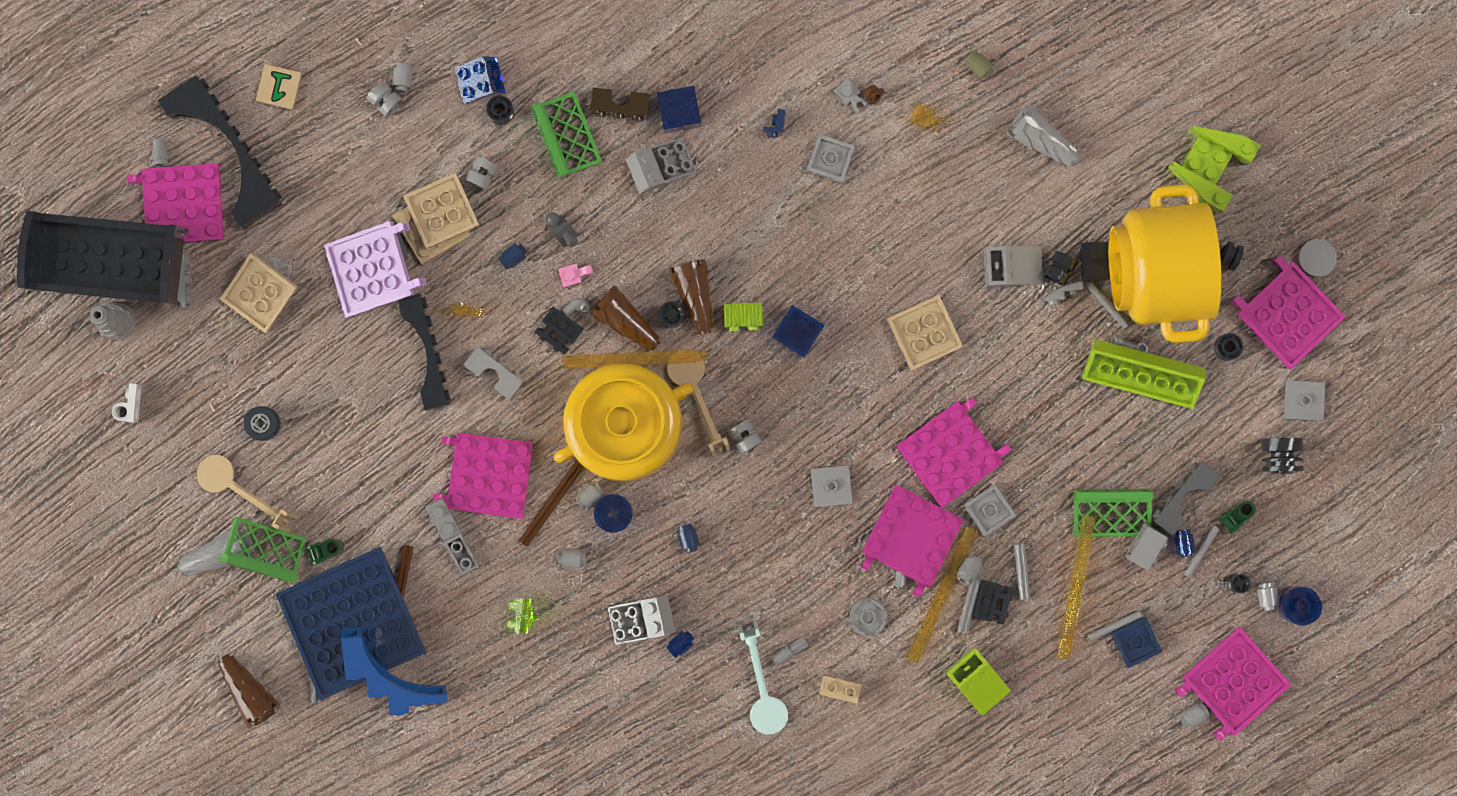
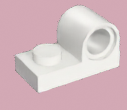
M129 383V387L126 388L125 397L128 399L127 403H117L112 408V415L116 420L138 423L142 385ZM125 407L127 414L121 417L120 409Z

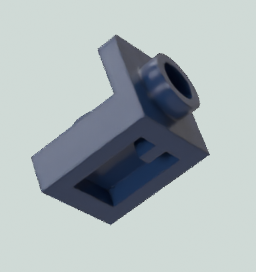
M778 109L777 114H773L772 125L775 128L764 126L763 133H766L768 137L778 138V135L782 136L785 110Z

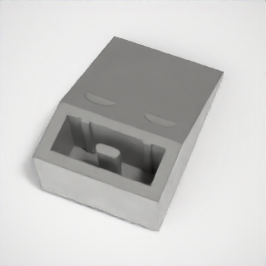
M683 137L636 151L626 158L639 194L658 189L697 173Z
M995 246L984 249L986 288L1043 285L1041 246Z
M668 594L607 607L615 645L676 632Z

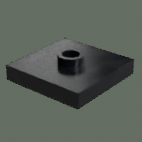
M1109 242L1080 243L1082 281L1110 280Z

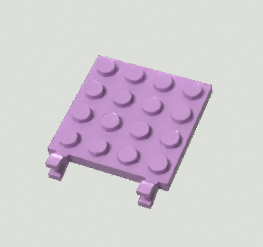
M388 221L324 245L345 318H350L415 295L413 289L427 285L425 278H416L410 281L397 234L411 230L409 223L401 222L394 225L393 221Z

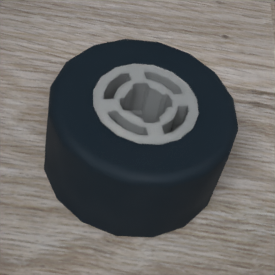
M257 406L246 413L243 426L249 437L258 441H268L278 434L281 421L279 415L273 409Z

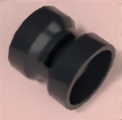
M1233 574L1227 581L1228 588L1232 592L1245 593L1250 589L1251 583L1246 575Z

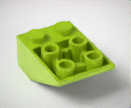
M974 647L944 671L981 716L1011 692Z

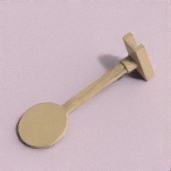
M686 349L676 352L668 361V376L678 386L684 383H691L693 385L694 392L692 394L710 434L711 444H708L713 459L717 457L715 452H721L723 448L726 449L727 453L731 452L727 438L722 439L721 435L717 433L697 385L705 373L704 360L698 353Z
M211 455L199 464L197 480L204 490L211 493H220L227 488L232 489L269 514L274 520L271 526L277 530L290 533L292 530L288 527L292 518L297 520L300 518L294 512L273 508L234 482V467L226 457Z

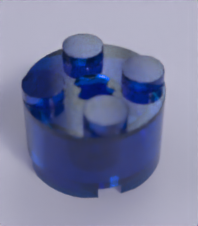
M609 494L597 502L594 509V519L596 524L606 532H621L632 522L633 508L625 497ZM611 508L619 511L616 519L609 517Z
M1301 586L1290 587L1279 598V614L1285 621L1291 624L1306 626L1316 621L1321 615L1322 602L1317 593L1311 588ZM1298 603L1303 605L1302 609L1297 607Z

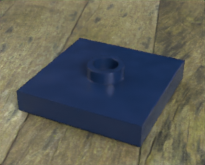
M1145 616L1110 633L1127 668L1163 652Z

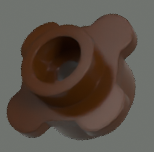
M876 85L869 86L865 90L864 100L876 104L881 99L882 94H884V89H879Z

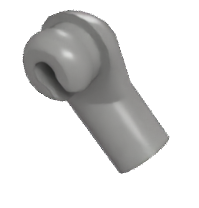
M573 299L562 311L568 317L574 311L586 313L591 307L587 300Z

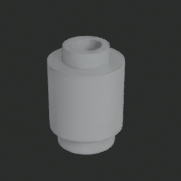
M405 63L396 64L392 78V87L395 88V91L405 93L406 90L411 89L413 74L411 65Z
M595 482L593 485L590 484L577 494L579 498L576 501L582 509L586 507L589 510L603 499L602 496L605 493Z
M563 549L562 553L558 555V564H562V568L585 567L586 551H581V549Z
M973 555L965 558L956 574L958 580L965 585L973 584L982 569V561Z
M1274 582L1259 583L1257 591L1260 607H1264L1265 610L1276 609V605H1280L1277 586L1274 585Z
M1200 703L1181 712L1182 717L1179 719L1185 728L1193 729L1205 722L1210 714L1203 703Z

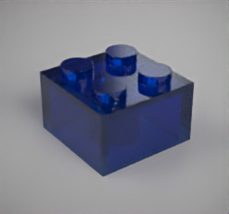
M694 86L657 92L664 134L702 127Z
M791 305L771 339L804 359L823 329L824 324Z

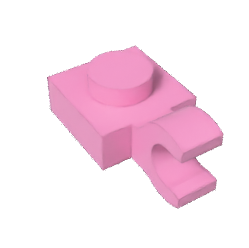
M577 264L558 269L564 288L582 283L581 277L594 274L591 265L579 269Z

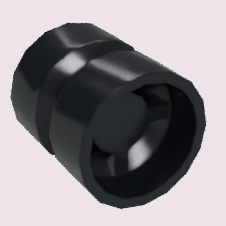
M1055 251L1051 259L1052 265L1047 266L1043 275L1052 282L1065 286L1070 278L1068 273L1073 272L1078 262L1063 252Z
M668 301L661 306L659 317L664 326L676 328L684 320V311L679 303Z

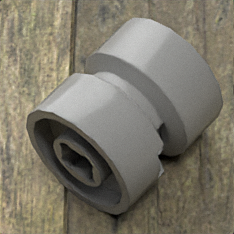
M381 81L369 92L367 100L374 106H379L378 110L387 118L401 106L403 99L396 92L391 93L392 89L384 81Z
M476 156L472 164L473 170H469L465 180L487 191L491 184L490 178L495 176L499 167L480 156ZM481 168L482 170L486 171V175H483L482 173L478 172L479 169Z
M749 419L728 430L732 440L737 441L736 447L741 454L762 442L758 433L753 432L754 426ZM746 432L748 436L742 438L741 433Z

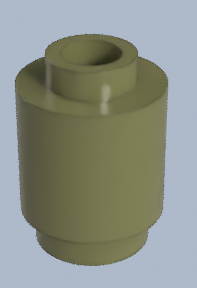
M977 51L966 60L968 67L980 79L983 77L987 79L994 71L992 69L994 64Z

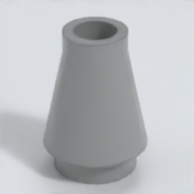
M164 139L153 140L150 162L154 168L168 167L170 162Z

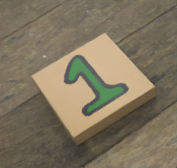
M264 64L255 101L294 110L302 73Z

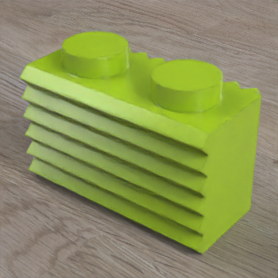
M762 303L724 304L725 328H729V332L740 331V328L747 327L748 331H759V327H763Z

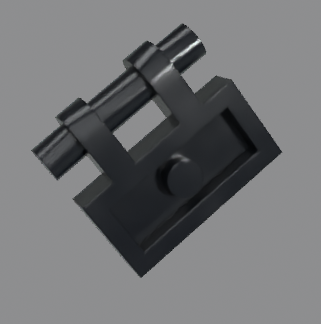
M553 306L542 320L547 325V328L543 330L538 327L534 333L540 337L541 341H546L552 345L556 352L560 351L566 355L569 349L564 346V343L569 341L571 344H574L584 328ZM553 330L561 336L559 340L550 335Z
M981 579L972 617L992 622L994 614L998 615L997 623L1004 625L1005 619L1009 615V612H1007L1009 603L1013 599V587L1006 586L1004 593L999 592L1001 584ZM997 598H1002L1000 610L995 609Z

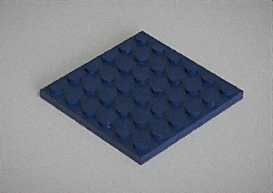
M382 547L373 549L275 594L320 700L366 681V678L346 680L341 629L360 627L369 653L387 671L427 653Z

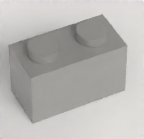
M1144 523L1125 556L1133 563L1149 570L1150 567L1155 566L1160 550L1163 551L1167 546L1168 537Z

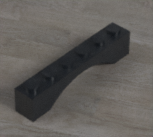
M418 293L398 300L401 317L409 322L417 331L426 350L427 373L420 391L424 410L430 411L449 406L448 401H451L449 390H445L444 382L447 381L444 371L440 370L439 364H442L440 353H436L435 350L437 339L435 334L431 333L430 327L433 326L431 316H427L426 308H428L427 299Z

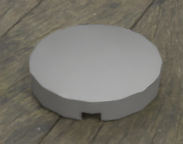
M1313 239L1301 247L1298 252L1297 261L1303 272L1311 277H1321L1329 274L1334 269L1337 263V254L1329 242L1323 239Z
M864 598L858 600L852 606L849 612V622L856 633L871 637L879 634L884 629L887 623V613L885 607L880 602Z

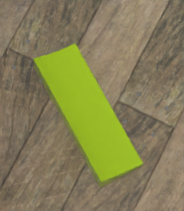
M1094 339L1082 379L1193 409L1206 379V368Z

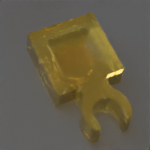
M919 103L916 104L909 119L910 122L924 129L929 124L937 131H940L941 128L936 126V121L944 123L945 120L941 117H933L934 110Z
M455 302V305H450L449 307L450 314L483 318V309L466 307V303Z

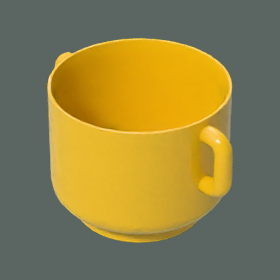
M1183 184L1158 187L1150 196V207L1130 210L1124 216L1120 226H1112L1110 229L1108 254L1113 301L1117 311L1127 310L1132 320L1140 325L1160 324L1162 335L1170 342L1200 341L1209 333V320H1214L1218 315L1221 298L1220 249L1214 216L1207 203H1199L1198 194L1193 187ZM1185 196L1187 198V204L1162 206V198ZM1198 321V329L1174 331L1172 323Z
M614 363L593 370L579 381L567 400L564 410L563 427L568 446L554 454V461L562 464L576 458L590 472L600 477L620 482L637 481L655 474L671 460L679 446L683 423L678 402L694 392L693 385L691 383H684L672 390L655 372L631 363Z

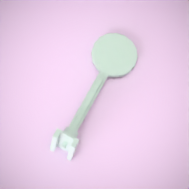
M753 621L754 627H747L744 630L742 624H740L738 628L741 641L745 640L746 645H749L761 696L752 705L750 721L758 732L775 734L785 727L788 720V710L780 699L768 696L756 643H758L757 637L760 636L757 621Z

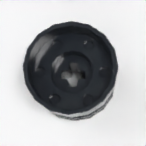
M1303 438L1261 439L1262 452L1271 453V457L1262 459V462H1271V466L1262 467V472L1293 474L1304 471V466H1295V462L1303 461V458L1294 457L1295 452L1303 451Z

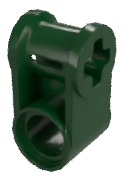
M1239 501L1231 509L1224 512L1218 518V521H1222L1228 528V533L1232 534L1255 514L1256 507L1250 501ZM1244 504H1247L1250 509L1247 514L1241 512V507Z
M335 538L305 547V551H308L311 559L310 565L313 566L340 555L344 551V543L340 539ZM332 542H335L338 546L335 553L330 550Z

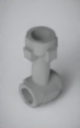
M1115 335L1112 341L1113 344L1147 353L1149 351L1146 342L1141 341L1139 344L1124 340L1123 335Z

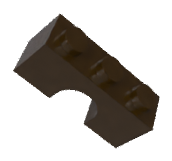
M593 87L590 111L594 113V116L604 118L606 115H612L614 119L619 120L629 117L637 122H643V119L648 120L650 94L631 92L628 103L619 106L612 101V89Z

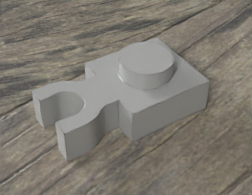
M848 78L833 91L846 106L850 103L856 114L860 112L856 107L857 103H862L864 107L868 104L864 99L858 97L860 91Z

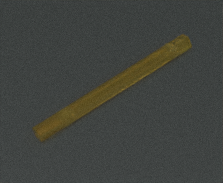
M695 349L563 356L564 369L597 368L614 363L658 365L696 363V361L708 360L707 350L696 351Z
M1083 515L1057 656L1069 660L1094 531L1095 517Z
M968 527L965 528L958 543L959 545L906 658L919 663L956 581V574L978 534L977 531Z

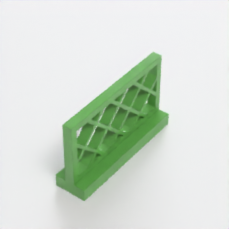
M575 91L543 103L539 102L532 105L533 116L558 179L602 163ZM573 99L575 106L572 111L562 106L564 100ZM550 105L557 107L558 110L555 117L547 114L545 107ZM560 109L571 114L567 123L557 118ZM572 115L581 119L580 128L569 124ZM555 121L565 125L562 134L554 132L552 127ZM567 127L578 131L574 140L563 136ZM579 133L588 137L589 141L586 146L576 142ZM562 139L572 143L569 152L560 148L559 144ZM574 144L584 149L581 158L571 154ZM586 150L594 153L595 161L588 162L583 159ZM568 157L579 161L577 167L569 170L566 163Z
M1073 489L1074 537L1137 536L1139 532L1134 526L1141 519L1151 526L1153 491L1151 489ZM1101 502H1106L1110 508L1102 515L1096 507ZM1120 502H1125L1130 508L1121 515L1115 507ZM1140 502H1147V510L1140 515L1134 507ZM1079 503H1088L1091 508L1083 515L1079 511ZM1093 510L1101 516L1094 524L1086 518ZM1112 510L1120 516L1113 524L1105 518ZM1131 510L1139 515L1132 524L1124 518ZM1085 519L1091 527L1086 532H1078V525ZM1104 519L1110 527L1105 532H1100L1096 526ZM1123 519L1129 527L1124 532H1119L1115 526Z
M235 517L225 552L221 554L219 562L286 582L297 583L298 575L296 573L306 538ZM239 522L244 523L248 529L242 535L237 530ZM260 528L263 530L265 537L258 541L254 531ZM250 534L254 543L246 548L242 538ZM279 534L283 542L275 546L271 537ZM296 539L299 540L298 548L292 551L288 542ZM268 540L271 549L263 553L260 543ZM239 541L243 550L238 553L231 552L233 543ZM285 545L289 554L281 558L277 549ZM256 546L260 555L253 559L248 550ZM274 552L277 561L270 564L265 556ZM289 557L293 561L291 570L287 569L283 563Z

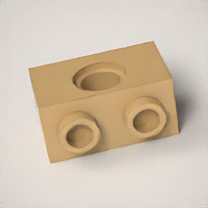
M823 674L819 694L857 704L862 684Z

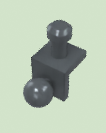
M555 212L547 214V228L563 247L566 245L569 247L576 246L578 243L576 236L578 234L565 218Z

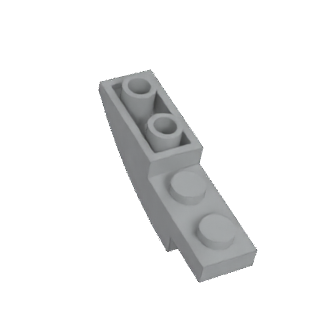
M441 497L426 505L425 509L441 535L461 575L479 567L463 532L444 499Z

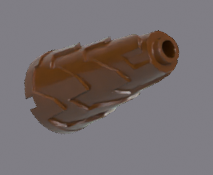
M706 259L668 268L674 286L676 285L695 331L700 332V335L711 333L713 328V312L709 296Z
M613 285L609 289L610 291L599 300L589 314L619 334L638 343L649 351L651 349L654 351L661 343L659 341L660 337L651 329L650 325L619 288Z
M227 654L219 659L218 667L248 729L252 728V722L257 726L276 713L273 709L274 707L278 710L280 709L281 705L269 691H266L261 683L255 680L246 667L242 666L233 655L229 656Z

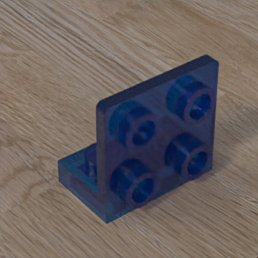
M482 56L455 67L463 104L471 103L488 95L506 94L497 57Z

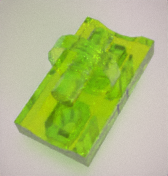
M518 599L509 602V611L516 612V619H508L507 629L514 631L515 634H528V627H533V620H539V616L534 615V608L530 607L531 599Z

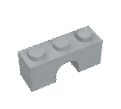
M477 347L464 363V366L480 378L487 370H496L499 374V382L494 389L511 401L524 384L521 380L523 376L515 370L512 373L507 370L506 367L508 365L501 359L494 360L491 357L493 353L485 347L482 350Z

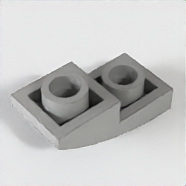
M1077 282L1063 286L1043 299V303L1049 302V306L1059 305L1060 301L1065 299V293H1067V296L1078 295V291L1083 290V283Z

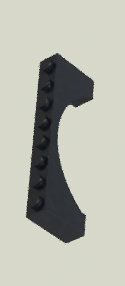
M195 75L158 99V102L171 119L175 117H189L205 121L220 129L230 140L236 150L241 167L240 192L235 208L231 210V213L240 227L246 229L283 205L280 200L282 196L276 188L273 190L270 183L272 181L267 173L263 174L260 167L262 165L256 157L252 158L250 155L251 149L246 141L242 142L238 137L241 133L235 125L231 126L228 120L231 118L224 109L221 111L218 104H220V101L214 93L210 94L208 91L210 86L204 78L200 79Z

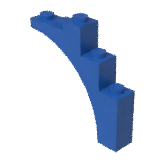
M360 627L341 629L346 680L366 678L368 698L388 696L390 716L408 714L409 706L420 707L426 704L448 702L446 685L428 686L414 684L394 676L380 666L369 653Z

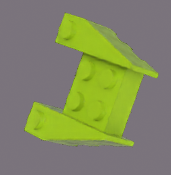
M1193 126L1189 129L1188 133L1197 138L1183 163L1179 165L1173 161L1168 168L1185 185H1189L1196 190L1200 203H1207L1212 211L1221 214L1226 209L1233 195L1218 187L1216 183L1229 160L1233 157L1248 165L1253 161L1261 145L1243 135Z

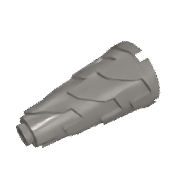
M1030 103L1027 104V107H1024L1011 123L1014 130L1008 129L1007 135L1046 156L1048 155L1062 165H1075L1080 158L1077 148L1064 138L1036 110V107Z
M108 302L94 306L90 310L91 323L108 339H125L135 329L136 316L134 311L124 303Z
M239 524L237 530L239 534L242 535L246 533L247 530L241 531L240 529L243 526ZM231 529L199 547V549L183 556L177 564L179 572L186 576H192L205 571L232 566L219 562L221 554L225 552ZM250 535L242 538L246 548L253 544ZM239 541L233 543L231 552L238 553L243 550ZM254 547L248 550L250 556L251 553L255 552Z

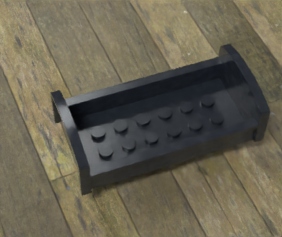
M26 211L18 248L17 287L35 292L47 291L180 306L181 302L177 301L184 238L185 233L189 234V229L171 224L159 225Z

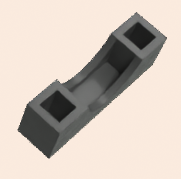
M1203 461L1195 462L1189 468V475L1186 478L1180 479L1176 485L1178 487L1174 493L1170 492L1164 500L1166 502L1162 508L1158 507L1152 514L1154 518L1151 522L1169 536H1173L1184 522L1180 509L1184 496L1196 489L1209 491L1220 478V475Z

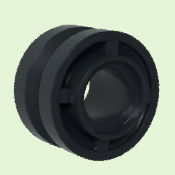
M497 95L487 102L486 112L492 123L502 126L512 121L514 108L507 97ZM498 108H505L503 113H496Z
M1228 241L1220 253L1221 267L1228 265V269L1234 271L1242 260L1244 246L1238 245L1234 247V242Z
M1233 333L1219 336L1213 346L1215 355L1223 361L1238 358L1244 348L1241 338ZM1226 342L1231 343V352L1225 350L1224 345Z

